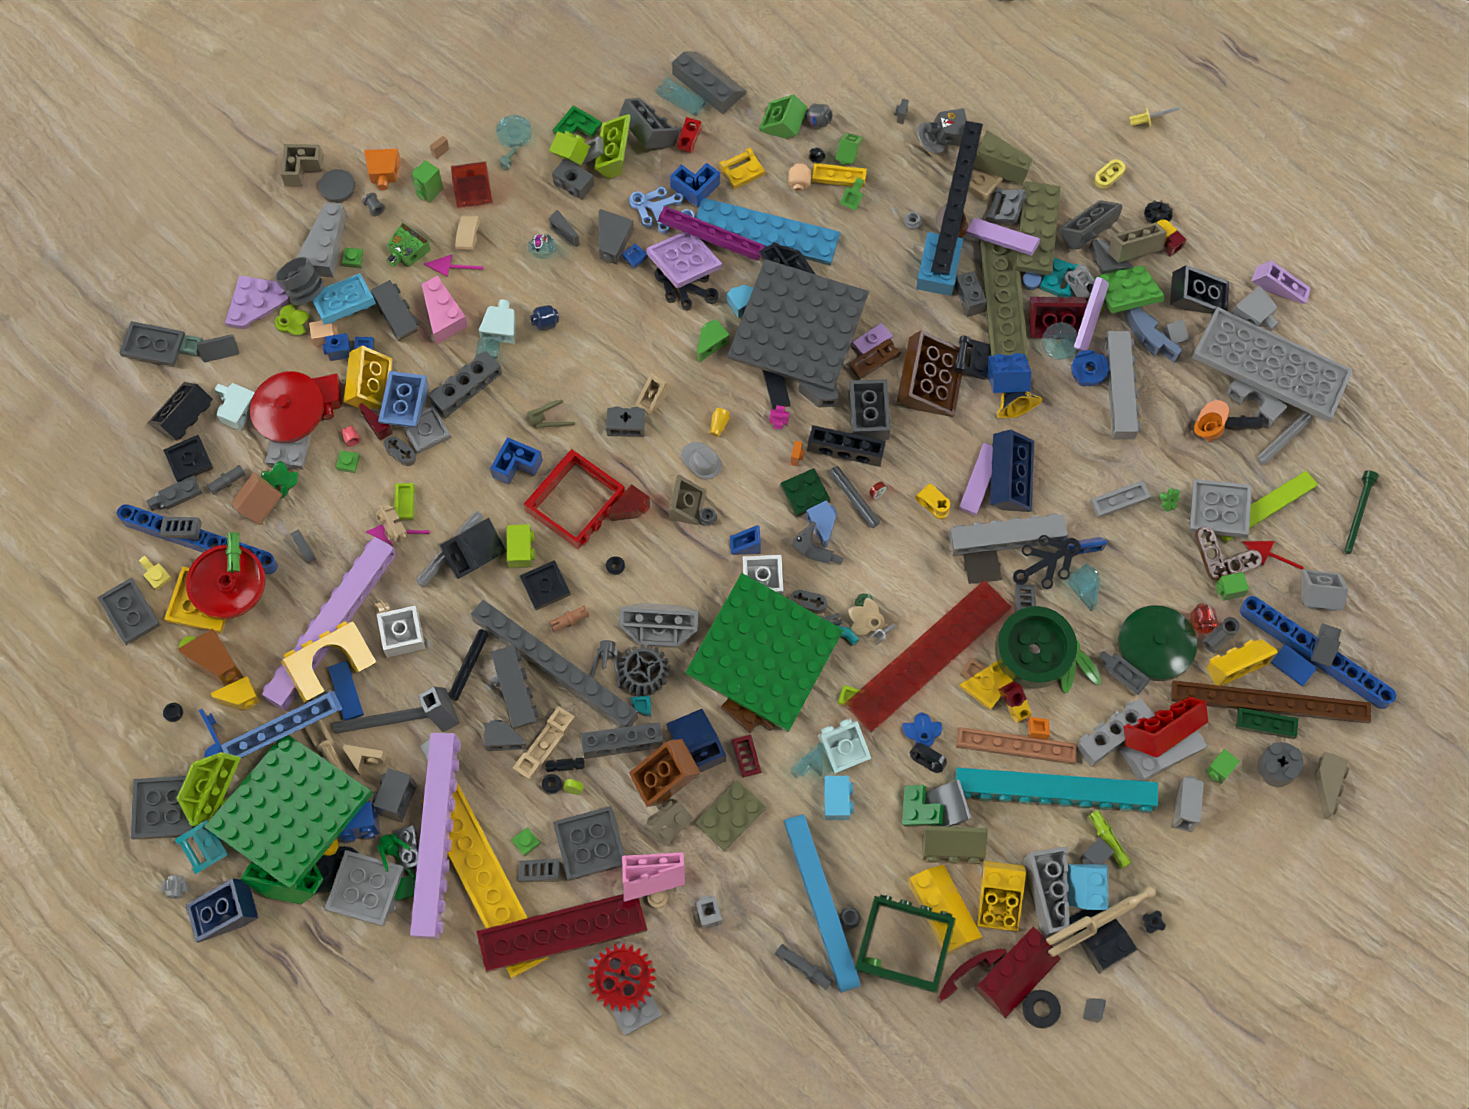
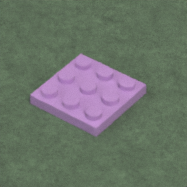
M685 232L646 249V254L676 288H680L713 273L722 267V263L701 239Z

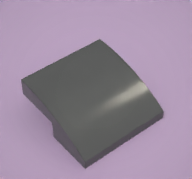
M960 780L942 785L926 793L925 804L940 803L943 805L942 825L937 826L951 827L971 819Z

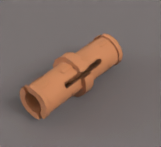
M585 605L574 611H567L563 616L549 621L550 626L553 627V632L555 633L568 625L571 627L575 622L589 617L588 610L586 611Z

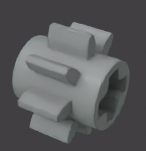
M170 875L167 881H162V891L166 893L167 898L179 899L182 898L183 893H188L189 883L184 881L183 876Z

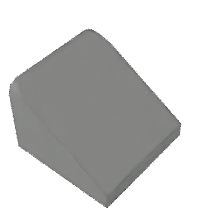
M1183 319L1166 325L1164 332L1170 341L1179 344L1189 340Z

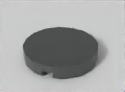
M334 169L322 176L319 181V189L327 201L341 203L353 195L355 182L349 172L342 169Z

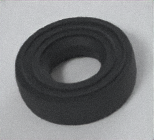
M1033 991L1026 997L1023 1003L1024 1017L1029 1024L1036 1028H1049L1060 1017V1002L1049 991ZM1044 1001L1049 1005L1050 1012L1048 1016L1039 1017L1035 1014L1034 1005L1036 1002Z

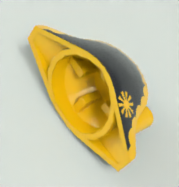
M1029 392L1003 393L997 417H1019L1040 405L1042 398Z

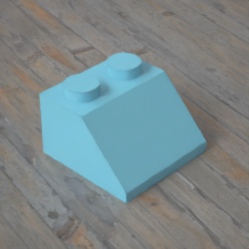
M1068 864L1067 884L1069 892L1067 893V900L1069 906L1086 910H1108V865Z

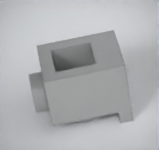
M710 895L699 898V901L696 902L702 930L721 925L722 917L716 896L711 898ZM705 910H712V914L706 915Z

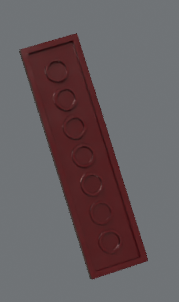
M624 894L486 928L476 931L485 972L488 973L647 932L648 929L639 898L624 902Z

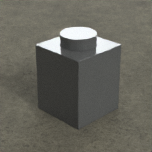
M1099 837L1082 854L1080 859L1082 864L1103 865L1115 851Z

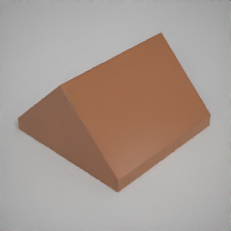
M254 472L234 498L232 504L236 511L261 525L283 494Z

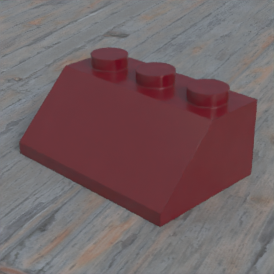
M1030 296V338L1076 339L1088 304L1086 298Z

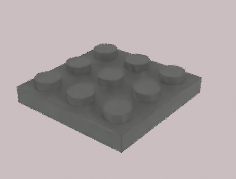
M186 776L133 780L131 839L179 837L194 828V826L189 824L177 800Z
M612 806L553 822L568 881L622 867V856L625 855Z

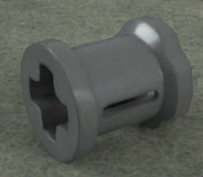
M374 192L368 193L362 200L363 204L371 210L372 216H379L386 208L383 203L379 202Z

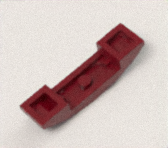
M1005 949L986 951L964 962L946 981L938 996V1003H942L957 991L958 988L954 982L983 961L989 968L1004 957L1007 951Z

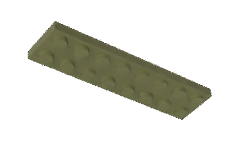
M979 239L984 294L987 301L986 315L990 356L1021 353L1026 355L1029 362L1020 271L1015 270L1017 251Z

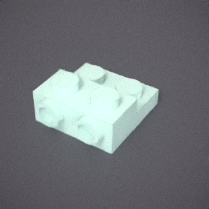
M851 718L840 722L839 727L834 729L833 726L823 728L821 730L822 733L818 735L833 773L872 759L858 721H851Z

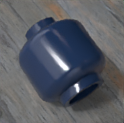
M551 305L536 307L530 316L532 325H535L538 330L552 329L559 322L558 311Z

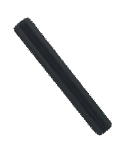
M483 629L478 630L448 693L451 700L457 701L486 642L488 632Z

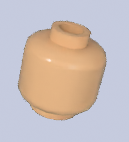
M795 164L789 169L788 185L794 191L802 192L811 184V170L805 164Z

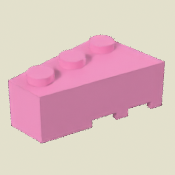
M438 276L422 284L436 344L468 327L465 315Z
M683 852L622 856L624 902L685 885Z

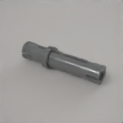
M783 943L777 949L775 955L807 977V980H812L824 990L829 988L833 979L819 970L817 965L813 966Z

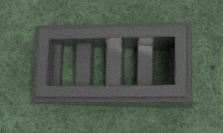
M556 210L549 217L550 229L578 247L580 245L579 235L563 215Z
M163 517L159 535L160 537L198 540L202 522L197 517ZM167 523H171L169 531H166ZM175 524H178L177 530L174 531ZM189 525H192L191 531H188Z
M1015 584V612L1022 608L1036 606L1035 585ZM1020 590H1030V593H1020ZM1020 597H1030V600H1023ZM1021 604H1030V606H1021Z
M559 859L519 861V882H559ZM525 866H529L528 876H524ZM533 866H537L536 876H533ZM541 866H545L544 875H541ZM549 866H553L552 875H548Z

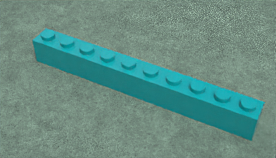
M960 767L956 768L954 781L960 780L965 799L977 797L981 801L999 799L1000 802L1017 800L1021 804L1039 802L1040 805L1057 803L1062 807L1079 805L1080 808L1097 806L1102 810L1120 808V811H1132V809H1137L1142 813H1151L1158 806V782Z

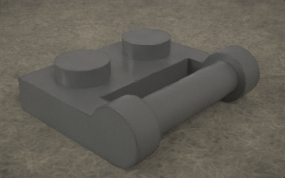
M995 188L994 199L985 220L989 223H1017L1026 197L1025 190ZM1001 198H1005L1000 214H996Z

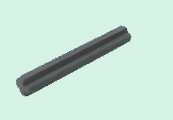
M838 466L832 468L830 474L870 527H877L880 524V520L842 470Z

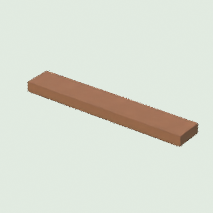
M964 727L958 728L956 748L1073 765L1076 763L1077 744Z

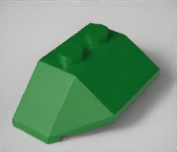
M253 862L249 863L240 878L242 882L266 898L300 905L314 896L323 881L316 864L293 891Z

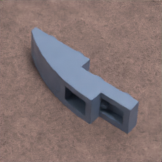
M1141 307L1124 311L1133 333L1150 353L1156 357L1161 352L1173 363L1179 359L1183 350L1177 343L1170 341L1163 332L1156 330L1158 322L1153 316L1145 313Z

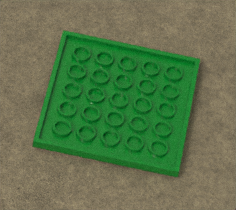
M741 572L687 668L685 675L789 732L844 630Z
M287 735L274 744L204 827L293 891L373 793L336 766Z

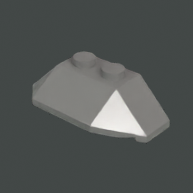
M639 603L621 606L619 627L639 645L650 644L678 647L698 631L699 611L681 605Z

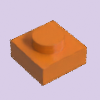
M795 440L791 465L798 466L799 460L803 461L805 449H802L803 442Z
M1029 717L1027 721L1028 736L1031 738L1048 739L1050 736L1049 719Z

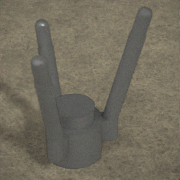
M602 640L600 647L597 648L590 677L593 678L600 657L602 658V669H605L607 660L612 659L613 656L618 688H622V683L619 681L620 675L617 673V670L620 669L618 667V649H615V642Z

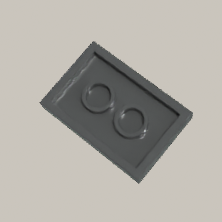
M131 321L120 350L121 357L174 367L185 333L184 331Z
M132 577L97 597L126 646L161 626Z

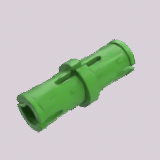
M238 532L227 533V550L225 552L228 555L227 572L230 573L240 572L241 550L239 549L240 533Z

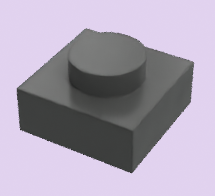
M902 98L901 105L896 107L897 123L904 124L909 104L907 99Z

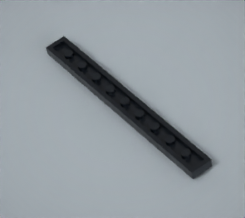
M965 122L931 272L944 275H949L982 132L983 124Z

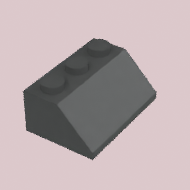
M1099 200L1061 227L1060 231L1067 247L1081 249L1087 242L1097 238L1101 232L1111 228L1112 224L1119 219L1122 204Z

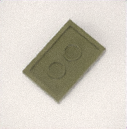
M737 780L695 822V825L725 852L766 810V807Z

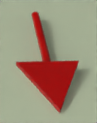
M1242 541L1249 550H1255L1261 554V564L1263 566L1269 555L1301 570L1304 568L1295 562L1271 553L1270 550L1275 541Z

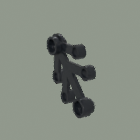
M658 267L655 270V278L658 282L663 283L666 301L673 303L676 301V293L672 291L671 281L666 276H661L664 273ZM709 274L707 275V277L699 278L693 282L700 280L701 282L705 283L709 281ZM692 282L678 288L682 300L681 307L685 311L692 308V301L689 299L686 289L703 297L708 304L716 303L719 298L718 291L715 288L705 290L692 284Z
M1041 535L1038 539L1041 546L1050 545L1060 548L1054 553L1033 548L1029 544L1022 547L1023 555H1032L1044 559L1025 570H1016L1013 574L1014 582L1018 585H1023L1028 581L1029 576L1048 566L1041 585L1044 589L1052 588V579L1057 560L1065 556L1063 566L1059 569L1058 576L1063 580L1068 579L1072 557L1078 555L1081 550V545L1077 539L1067 538L1064 541L1049 538L1047 535ZM1042 537H1046L1048 539V542L1046 544L1041 543L1040 540ZM1069 544H1074L1075 548L1074 550L1069 551L1067 549V546ZM1025 547L1031 548L1029 554L1024 553ZM1062 570L1068 572L1066 577L1060 575ZM1019 573L1024 574L1023 580L1017 579ZM1045 580L1051 581V585L1049 587L1044 586L1043 583Z

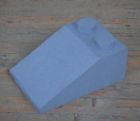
M389 371L378 422L416 428L426 403L429 389L426 375Z

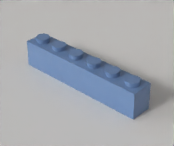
M333 691L222 744L221 747L224 753L243 758L343 708Z

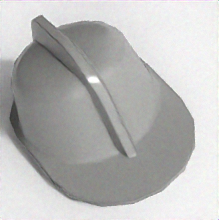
M692 442L683 448L681 453L682 461L700 478L712 479L721 471L722 464L720 458L707 445L701 442Z

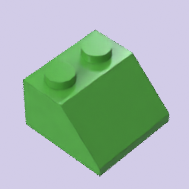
M794 94L770 101L759 130L784 139L795 136L800 130L799 128L805 117L807 106Z

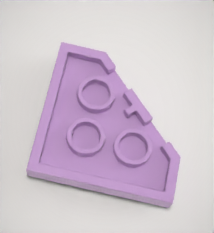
M239 276L225 324L227 327L246 329L257 319L261 320L273 313V310L289 304L290 298L287 297L286 292L281 289L276 281Z

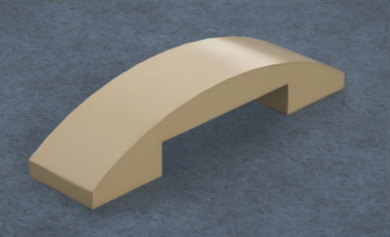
M558 706L548 719L546 727L529 750L522 754L512 769L528 780L531 779L558 746L575 716Z

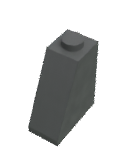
M602 209L599 210L600 259L606 263L617 265L634 231L633 220Z

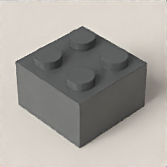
M388 768L387 772L383 773L380 779L381 787L379 792L374 794L372 803L380 816L402 823L417 785L411 775Z

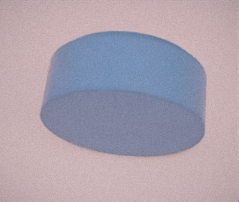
M1029 272L1024 274L1022 284L1026 289L1035 290L1040 286L1041 277L1039 274Z

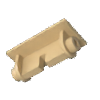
M390 504L384 507L380 505L376 514L377 520L384 526L385 535L394 546L397 539L402 541L407 538V532L402 522L394 524V521L399 520L394 507H391Z

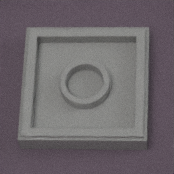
M435 406L422 411L416 428L403 426L417 454L451 438Z

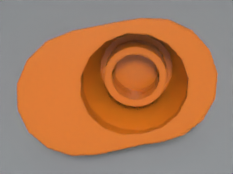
M1221 400L1207 403L1202 408L1195 422L1194 432L1198 436L1205 438L1208 442L1221 437L1229 416V406Z

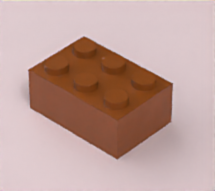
M683 739L665 742L629 772L646 807L662 805L701 774Z

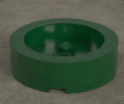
M1041 606L1022 608L1010 615L1001 627L995 642L996 659L1003 673L1008 675L1017 684L1028 688H1044L1058 682L1072 666L1077 653V639L1070 623L1058 612ZM1030 645H1037L1040 652L1038 654L1031 653Z

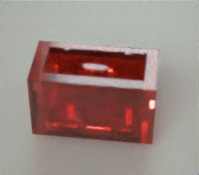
M486 161L451 166L457 208L493 203Z

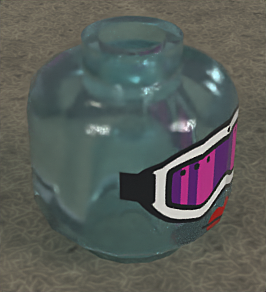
M548 234L534 235L531 241L528 242V250L532 252L535 258H549L556 251L555 239Z

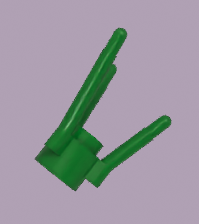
M387 834L381 837L379 845L376 847L380 852L386 872L389 871L385 854L394 855L401 864L398 846L401 845L407 850L411 849L410 846L397 838L395 834ZM410 868L405 869L406 872L411 876V878L415 879V875L412 872V870Z

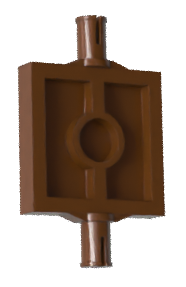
M727 699L721 705V709L750 734L757 726L762 724L771 731L776 727V725L730 699Z

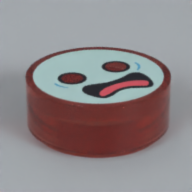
M882 481L878 482L870 489L869 495L874 500H877L886 492L888 487Z

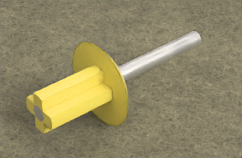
M1145 106L1146 113L1131 116L1129 119L1131 126L1149 122L1151 127L1150 118L1179 111L1180 109L1175 107L1149 114L1148 108Z

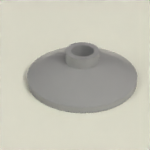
M921 123L917 127V136L921 144L934 154L942 153L946 144L938 142L936 133H928V123Z

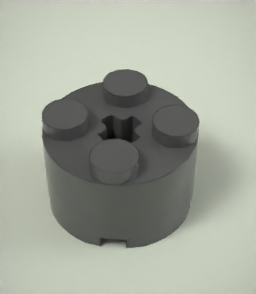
M1273 743L1259 757L1257 763L1258 772L1267 784L1274 787L1286 786L1292 783L1302 772V752L1289 743Z

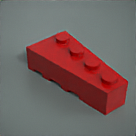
M1190 696L1170 705L1169 710L1154 712L1155 716L1149 719L1143 717L1138 719V723L1133 726L1130 723L1124 725L1126 747L1158 758L1209 722L1206 701Z

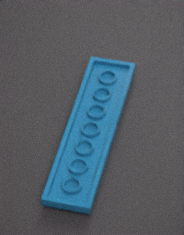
M707 198L701 201L696 216L697 219L765 245L764 248L775 242L782 246L799 250L806 260L830 266L840 237L839 231Z

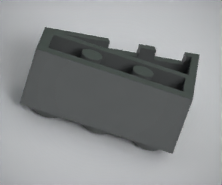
M625 99L619 117L626 114L630 115L629 129L645 149L674 146L680 128L677 126L673 128L667 123V118H660L656 115V110L642 99Z
M391 280L372 289L371 294L379 307V312L385 317L388 326L399 342L417 332L419 322L415 315H410L408 311L410 307L405 299L402 300L399 296L401 292L397 284H392Z

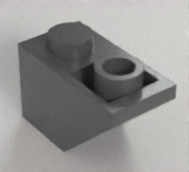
M799 381V392L817 407H837V383L832 392Z
M432 687L418 695L425 714L442 732L460 724L446 688Z

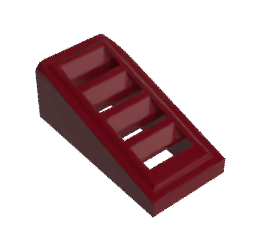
M363 403L359 404L361 414L380 441L392 435L389 424L379 423V416Z
M752 735L732 739L731 743L742 778L762 773ZM748 742V746L738 747V744ZM750 749L751 753L741 756L740 752ZM750 757L753 758V761L747 763L742 762L743 759ZM755 765V769L748 771L744 769V767Z

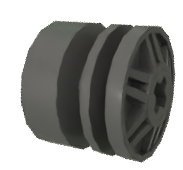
M306 257L292 259L283 265L275 275L276 282L286 292L287 297L290 298L294 305H303L313 300L322 292L325 286L324 281L314 271L313 265Z

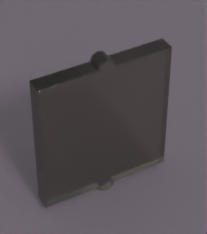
M997 550L963 554L964 571L967 574L968 584L1002 580L1001 563L998 561Z

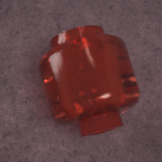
M1202 603L1198 604L1191 611L1192 626L1199 633L1207 634L1217 627L1218 620L1214 607Z

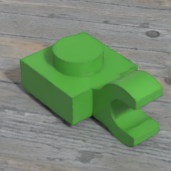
M857 177L853 188H846L840 204L855 211L857 210L864 195L859 192L864 182L863 179Z

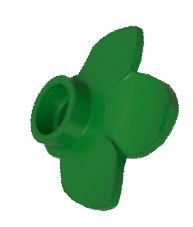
M282 461L277 462L272 467L271 472L262 471L261 477L275 489L278 486L282 487L279 491L283 494L281 498L287 496L289 489L298 482V472H288L286 465Z

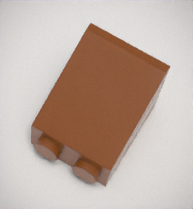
M213 628L178 648V651L189 665L224 687L244 678Z

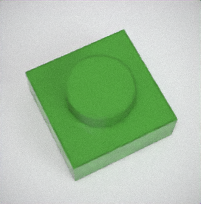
M345 247L342 260L343 267L361 268L364 255L363 249Z
M340 451L336 465L337 471L356 473L360 458L359 453Z
M528 827L511 839L523 856H526L540 845V842Z

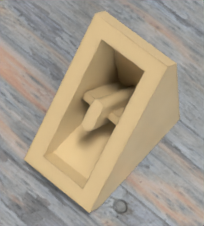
M651 373L636 405L641 409H645L647 413L652 414L668 395L667 383Z

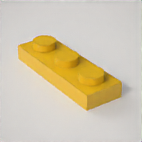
M814 163L812 182L853 187L857 177L864 180L862 188H865L867 169Z

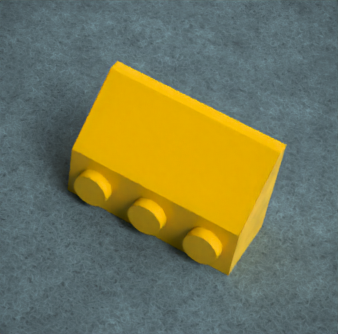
M360 346L349 352L343 402L359 408V404L363 403L369 409H381L389 371L392 369L393 358L365 346Z
M1252 639L1244 643L1242 648L1234 647L1228 650L1227 654L1222 657L1220 655L1212 657L1206 669L1215 685L1223 686L1269 665L1278 651L1263 639L1257 641Z

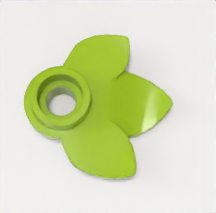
M289 304L280 310V316L275 319L274 325L281 333L289 332L295 336L303 335L306 333L303 324L308 321L310 314L303 310H296L293 304Z

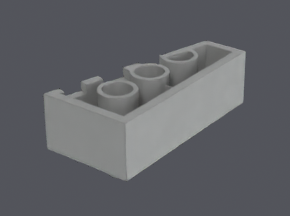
M1068 846L1030 852L1023 858L1041 933L1045 938L1069 926V903L1067 900V893L1069 892L1067 884Z

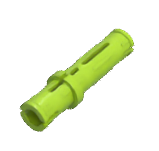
M1100 810L1090 814L1088 817L1098 831L1097 835L1101 836L1104 842L1115 851L1112 855L1120 869L1132 863L1111 830L1112 826L1108 825Z

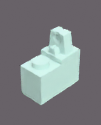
M234 383L229 385V387L218 384L214 390L217 395L222 397L221 399L224 403L219 406L217 416L221 423L241 431L250 416V404L255 392Z

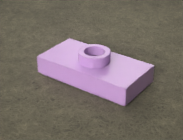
M880 323L855 340L852 345L860 355H863L885 340L892 339L893 335Z

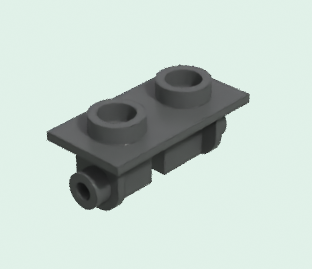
M415 825L397 830V838L411 847L410 850H407L399 845L401 866L405 869L411 867L413 870L417 869L419 852Z

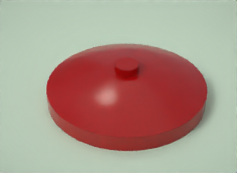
M296 371L277 373L266 379L255 391L250 404V417L254 427L263 437L276 443H292L306 437L317 427L324 412V397L320 387L312 378Z
M219 545L208 549L192 563L186 578V591L191 603L200 613L213 619L228 620L244 615L259 602L266 584L265 571L259 559L250 550L239 546L241 550L240 572H227L228 555L225 552L227 545Z

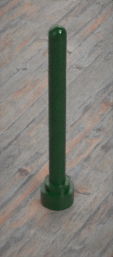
M1371 470L1364 471L1362 476L1364 486L1344 549L1346 554L1352 553L1371 487L1377 483L1379 474Z

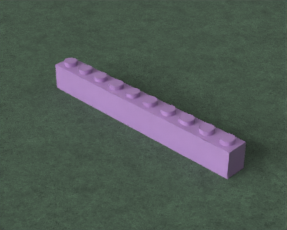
M376 537L366 544L364 552L355 559L350 572H346L343 576L340 586L333 590L330 600L322 605L317 618L310 622L307 632L299 637L297 646L294 648L295 652L303 649L301 645L312 639L314 643L320 639V634L328 630L332 633L337 630V625L344 621L348 623L397 555L394 547ZM330 646L320 648L314 654L312 660L313 672L331 648ZM282 665L275 671L272 681L264 686L262 695L267 701L286 711L297 696L298 691Z
M431 733L410 932V936L419 939H439L440 934L443 933L441 915L445 912V901H443V895L447 891L445 874L449 871L447 853L451 850L449 833L453 830L451 812L455 810L453 792L457 790L455 771L458 772L459 770L457 752H460L461 741L454 733Z

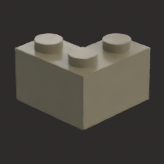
M284 144L280 175L285 186H303L304 171L322 172L324 155L320 145Z

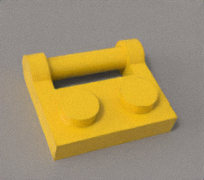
M751 147L731 159L719 162L720 169L734 190L765 175V170L754 155ZM747 158L749 159V162L744 163L732 170L728 168Z

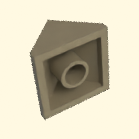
M677 475L669 509L670 520L698 525L700 522L699 512L703 508L706 490L681 475Z

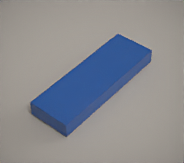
M344 661L329 666L328 669L335 692L343 708L341 711L344 720L364 716L348 662Z

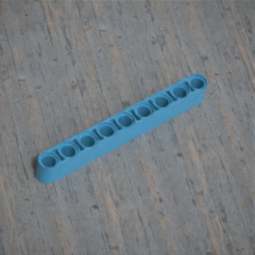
M804 814L785 819V828L840 993L861 987Z

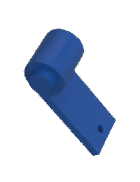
M200 709L199 712L215 741V744L206 749L204 757L206 758L220 752L224 753L221 747L223 743L213 726L216 720L212 713L207 715L203 709Z

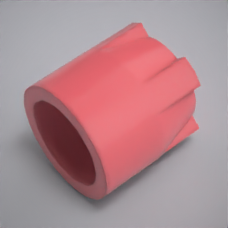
M352 425L342 429L341 432L347 446H355L360 442L361 439Z

